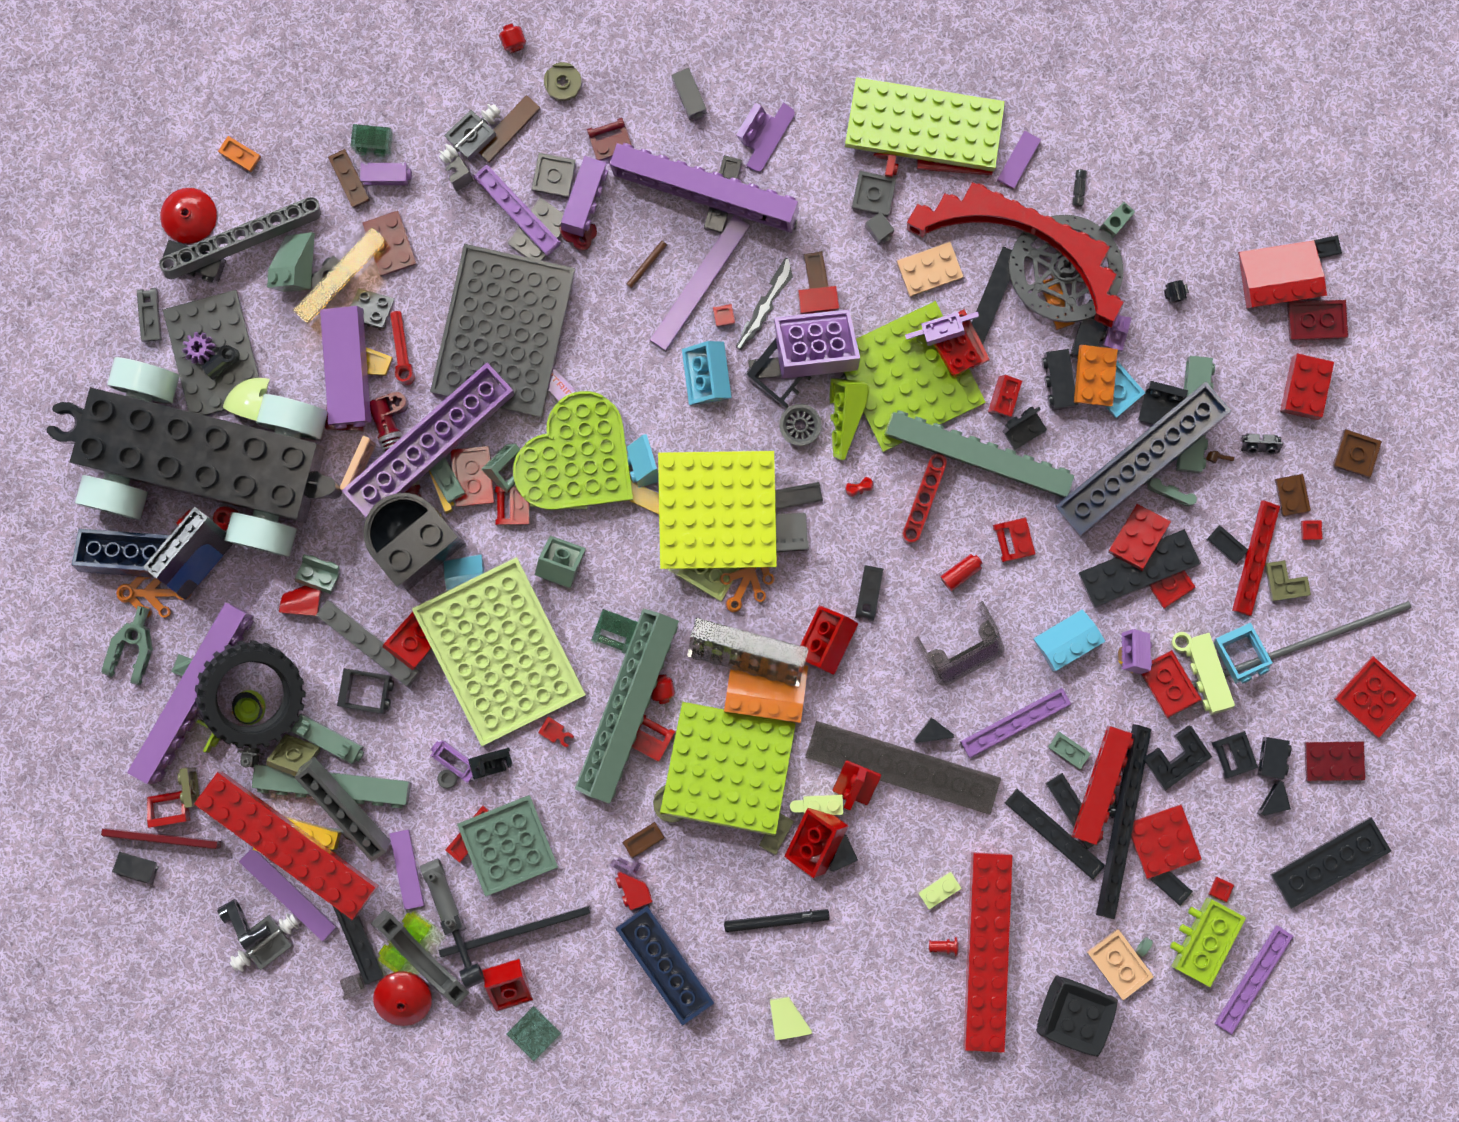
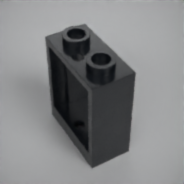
M344 668L337 706L385 714L386 710L389 711L391 699H388L389 691H393L394 680L389 675ZM353 675L385 680L380 708L349 703Z

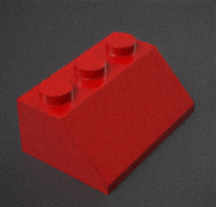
M819 605L794 657L834 675L859 623L843 614Z
M807 808L784 857L812 878L826 874L849 826L832 814Z

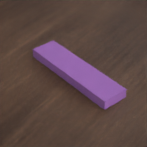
M407 829L389 833L404 909L424 906L410 831Z

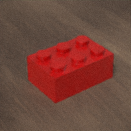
M1299 353L1292 356L1280 412L1313 420L1321 419L1325 409L1334 362Z

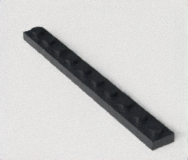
M1132 725L1131 738H1133V744L1131 749L1127 751L1126 757L1128 758L1123 771L1096 911L1097 916L1114 920L1116 918L1145 767L1143 758L1147 756L1152 730L1141 725Z

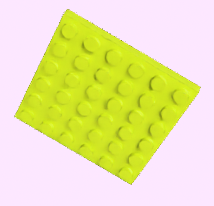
M774 451L658 453L660 569L777 567Z

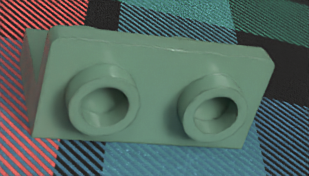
M304 554L302 564L295 576V582L331 594L339 578L340 567L333 562H326L316 556Z

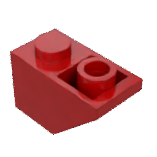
M623 871L617 873L618 877L615 880L618 888H622L625 895L622 896L625 907L629 906L630 910L653 902L646 882Z

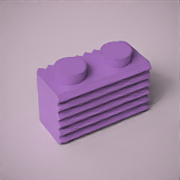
M1136 629L1123 632L1121 634L1123 647L1121 649L1123 654L1122 669L1137 674L1151 671L1152 643L1150 641V633Z

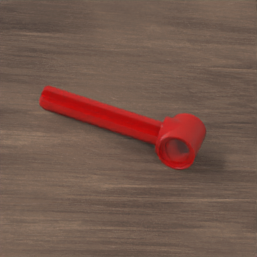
M393 311L390 316L398 364L395 366V377L402 385L408 386L414 382L415 374L412 364H409L402 313L401 311ZM403 372H409V376L406 379H401Z

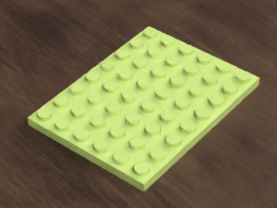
M517 557L412 608L481 746L586 695Z

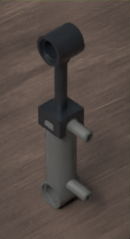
M437 858L420 865L422 876L429 887L441 919L440 924L443 932L448 937L453 935L465 968L460 970L459 973L465 988L468 989L484 982L483 971L478 963L472 965L460 934L461 931L466 929V926L458 912L441 861Z

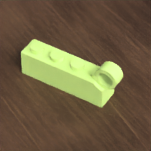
M1185 632L1176 633L1172 638L1171 646L1174 651L1178 653L1185 652L1187 657L1190 656L1192 662L1190 669L1192 674L1197 676L1198 682H1196L1199 693H1202L1205 699L1202 700L1205 711H1209L1210 715L1233 709L1235 704L1210 633L1193 638ZM1178 637L1185 638L1188 643L1187 647H1178L1175 639Z

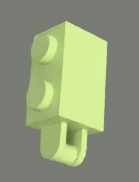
M842 795L803 796V800L792 801L790 809L793 812H804V814L807 808H811L832 815H843Z

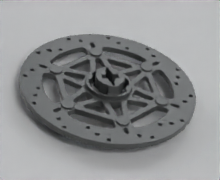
M1075 215L1050 216L1056 222L1067 224L1073 230L1084 232L1090 238L1096 241L1101 240L1111 247L1106 257L1108 268L1113 270L1117 276L1109 294L1117 295L1123 280V260L1117 244L1108 232L1103 228L1101 229V226L1083 217ZM1023 231L1013 246L1009 260L1010 279L1020 300L1036 314L1053 321L1078 322L1094 317L1096 312L1093 300L1082 306H1078L1076 303L1078 298L1089 291L1088 288H1085L1081 292L1076 293V282L1085 283L1078 272L1073 277L1076 270L1073 265L1058 250H1056V254L1044 252L1045 249L1051 246L1048 243L1038 249L1032 247L1031 244L1038 237ZM1039 256L1051 258V263H1047ZM1026 257L1033 260L1035 282L1031 285L1028 284L1024 273V259ZM1060 259L1056 267V270H1054L1057 260ZM1037 263L1048 269L1042 277H1039ZM1049 275L1054 279L1046 284L1042 283ZM1059 283L1063 295L1048 288ZM1065 284L1072 285L1071 295H1068ZM1045 292L1065 302V307L1049 304L1039 298L1037 294Z

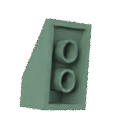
M315 233L286 235L268 269L267 288L282 292L311 289Z

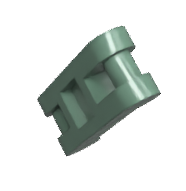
M1153 478L1147 483V488L1150 491L1188 507L1197 502L1195 494L1190 493L1186 495L1181 493L1179 488L1173 485H1168L1167 487L1158 478Z

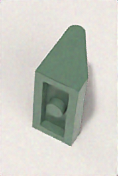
M506 444L482 468L483 472L505 492H508L515 485L514 477L512 476L505 482L498 472L512 457L516 458L517 453L520 451L517 444Z

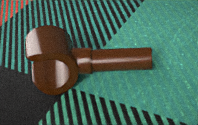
M1210 451L1206 457V460L1212 463H1216L1218 458L1234 461L1233 456L1223 455L1218 451Z

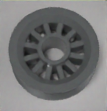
M792 405L783 412L780 418V432L793 445L803 446L810 444L820 434V416L809 405ZM802 421L806 427L803 430H797L795 423Z

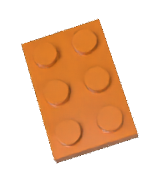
M1079 345L1074 403L1113 406L1118 349Z

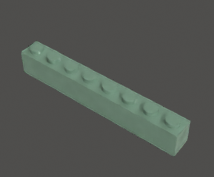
M254 765L251 788H257V792L269 793V790H275L278 795H288V792H293L296 797H307V794H309L294 778V775L267 765ZM329 772L358 804L372 801V805L384 806V803H391V807L403 808V805H408L411 781Z

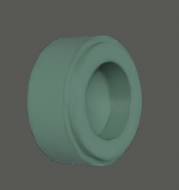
M1145 937L1138 945L1136 953L1141 957L1145 956L1151 948L1153 941Z

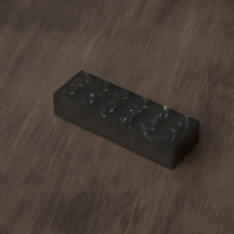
M696 618L690 636L688 657H692L694 660L710 662L716 666H725L734 671L747 672L753 676L765 677L771 681L784 682L789 686L795 685L799 687L809 648Z

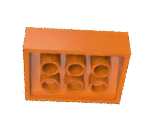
M732 655L724 712L801 723L808 666Z

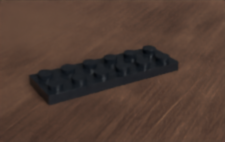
M1185 529L1161 539L1143 571L1115 557L1083 570L1078 574L1093 607L1097 608L1199 566L1201 562Z
M1369 817L1276 870L1270 876L1288 907L1292 909L1390 853L1391 849L1373 818Z

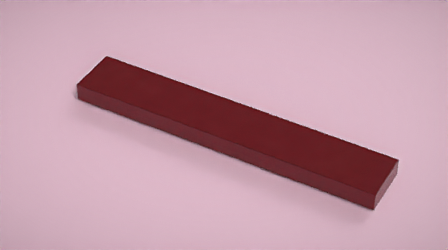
M102 828L101 831L103 837L210 849L221 848V841L112 828Z

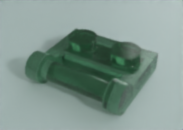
M602 609L591 641L594 643L600 642L621 650V653L626 654L638 622ZM603 629L625 637V644L600 635L601 630Z

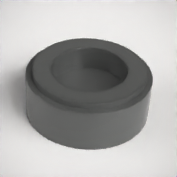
M449 769L442 770L437 777L438 784L446 789L452 788L457 782V775Z

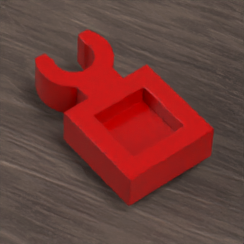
M549 716L538 732L553 743L559 739L564 747L569 746L564 741L566 736L574 738L572 733L562 732L565 726Z

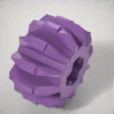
M194 332V338L188 335L187 338L190 341L183 342V345L187 347L182 349V352L187 354L185 358L191 360L193 364L199 362V364L203 365L204 359L209 361L210 358L208 356L215 355V352L211 349H214L216 345L211 343L213 339L207 337L205 333L199 335V333ZM199 345H201L202 348H200L199 352H197L196 349H198Z

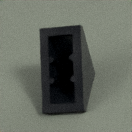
M930 717L914 738V743L954 738V734Z
M1281 780L1275 781L1257 814L1265 816L1291 809L1284 782Z
M846 834L831 862L829 870L832 872L858 861Z

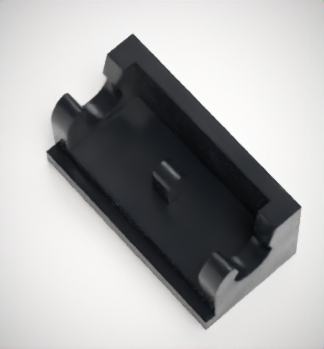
M505 748L468 759L473 779L507 771L504 761H506L508 768L512 767L510 749Z
M119 851L112 872L119 876L153 885L158 866L157 862Z

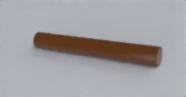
M663 240L660 241L626 283L631 289L667 246Z

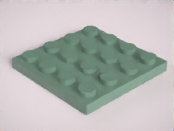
M530 795L457 823L485 897L558 867Z

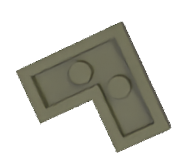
M1285 560L1265 563L1271 601L1311 595L1308 576L1289 579Z
M780 813L776 835L765 834L759 846L776 855L794 820Z

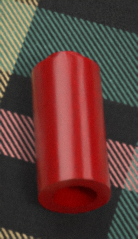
M969 554L942 574L940 578L949 591L952 592L982 569L981 565L983 562L977 555Z

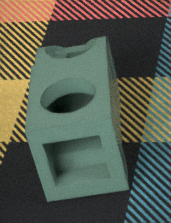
M1123 202L1100 228H1103L1114 238L1135 213V210Z

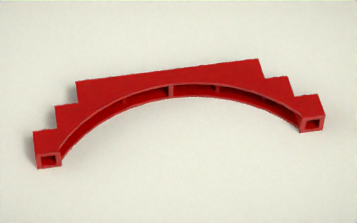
M972 182L962 201L953 194L948 195L944 193L935 211H932L926 205L921 206L917 204L909 217L907 230L924 238L925 234L934 230L964 223L1001 224L1033 234L1058 250L1080 274L1093 300L1096 312L1094 320L1112 328L1122 310L1124 302L1116 295H1108L1117 274L1110 268L1101 267L1110 248L1105 242L1101 240L1096 241L1084 232L1079 233L1067 224H1060L1050 216L1039 214L1033 208H1026L1016 200H1009L999 192H992L982 184Z

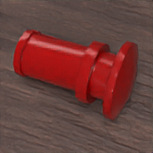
M955 937V941H950V939H947V941L929 940V953L939 952L947 953V955L955 953V957H957L959 951L957 937Z

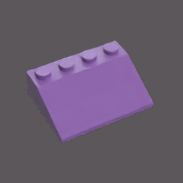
M850 310L774 318L782 379L858 370L860 355Z

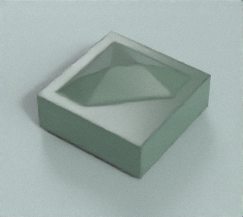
M178 654L171 672L183 676L192 659Z

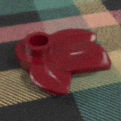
M590 224L589 230H585L583 237L563 231L561 226L560 233L566 242L573 243L575 249L585 251L591 246V240L596 237L597 228L595 224Z

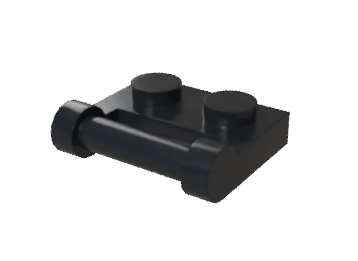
M1245 731L1211 742L1222 765L1224 779L1258 768ZM1224 744L1229 746L1236 766L1234 770L1230 768L1223 748Z

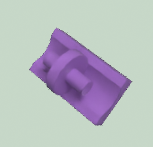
M1118 315L1113 327L1108 328L1103 346L1118 349V351L1122 352L1132 318Z

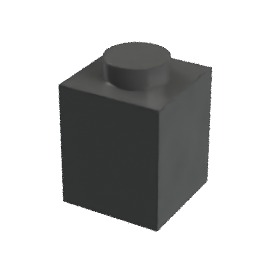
M879 212L865 223V228L877 244L881 242L885 244L893 238L894 228L882 212Z

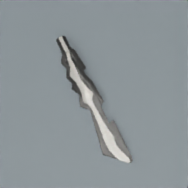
M788 258L783 260L769 284L772 287L766 296H761L753 311L751 320H747L736 348L742 350L745 344L754 338L755 332L760 330L762 323L766 321V314L774 309L772 305L773 299L793 278Z

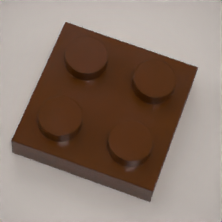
M1345 429L1343 430L1332 466L1370 478L1382 441Z

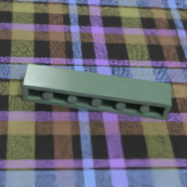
M1189 356L1187 358L1184 389L1188 390L1187 397L1205 382L1213 389V382H1211V375H1214L1215 372L1213 358ZM1206 435L1177 458L1176 471L1200 473L1205 469L1206 458H1204V450H1207L1208 439H1205Z

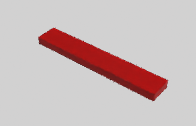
M1265 500L1260 502L1232 609L1234 612L1247 616H1252L1280 509L1279 505Z

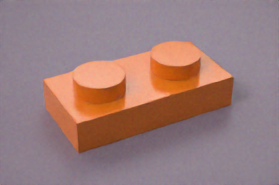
M227 136L218 150L221 155L249 172L253 171L261 158L259 154L230 136Z

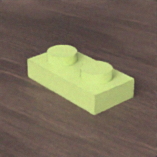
M949 872L918 893L928 909H931L962 888L953 874Z

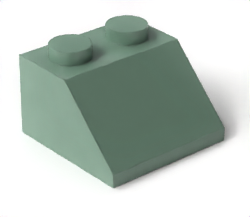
M550 536L538 558L534 575L571 588L586 548Z

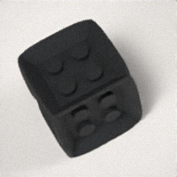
M1056 975L1044 1000L1036 1032L1057 1044L1098 1057L1105 1046L1111 1030L1118 1000L1095 988Z

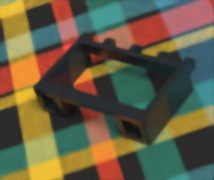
M775 338L759 359L751 365L744 376L776 403L781 404L787 409L789 405L784 401L791 391L798 395L800 392L795 386L803 377L809 381L812 377H797L781 397L755 377L757 372L777 349Z

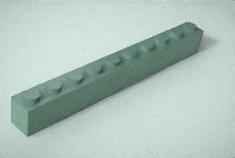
M900 410L897 413L893 412L891 414L884 434L885 436L937 454H942L945 457L1063 498L1068 496L1075 476L1070 474V470L1059 467V470L1055 469L1051 463L1041 461V463L1035 462L1034 457L1028 455L1018 456L1016 451L1008 448L1005 451L998 449L999 445L991 442L987 444L981 443V439L969 436L967 438L962 436L960 431L954 429L951 432L944 430L943 425L933 423V425L927 424L925 419L920 417L910 418L908 413Z

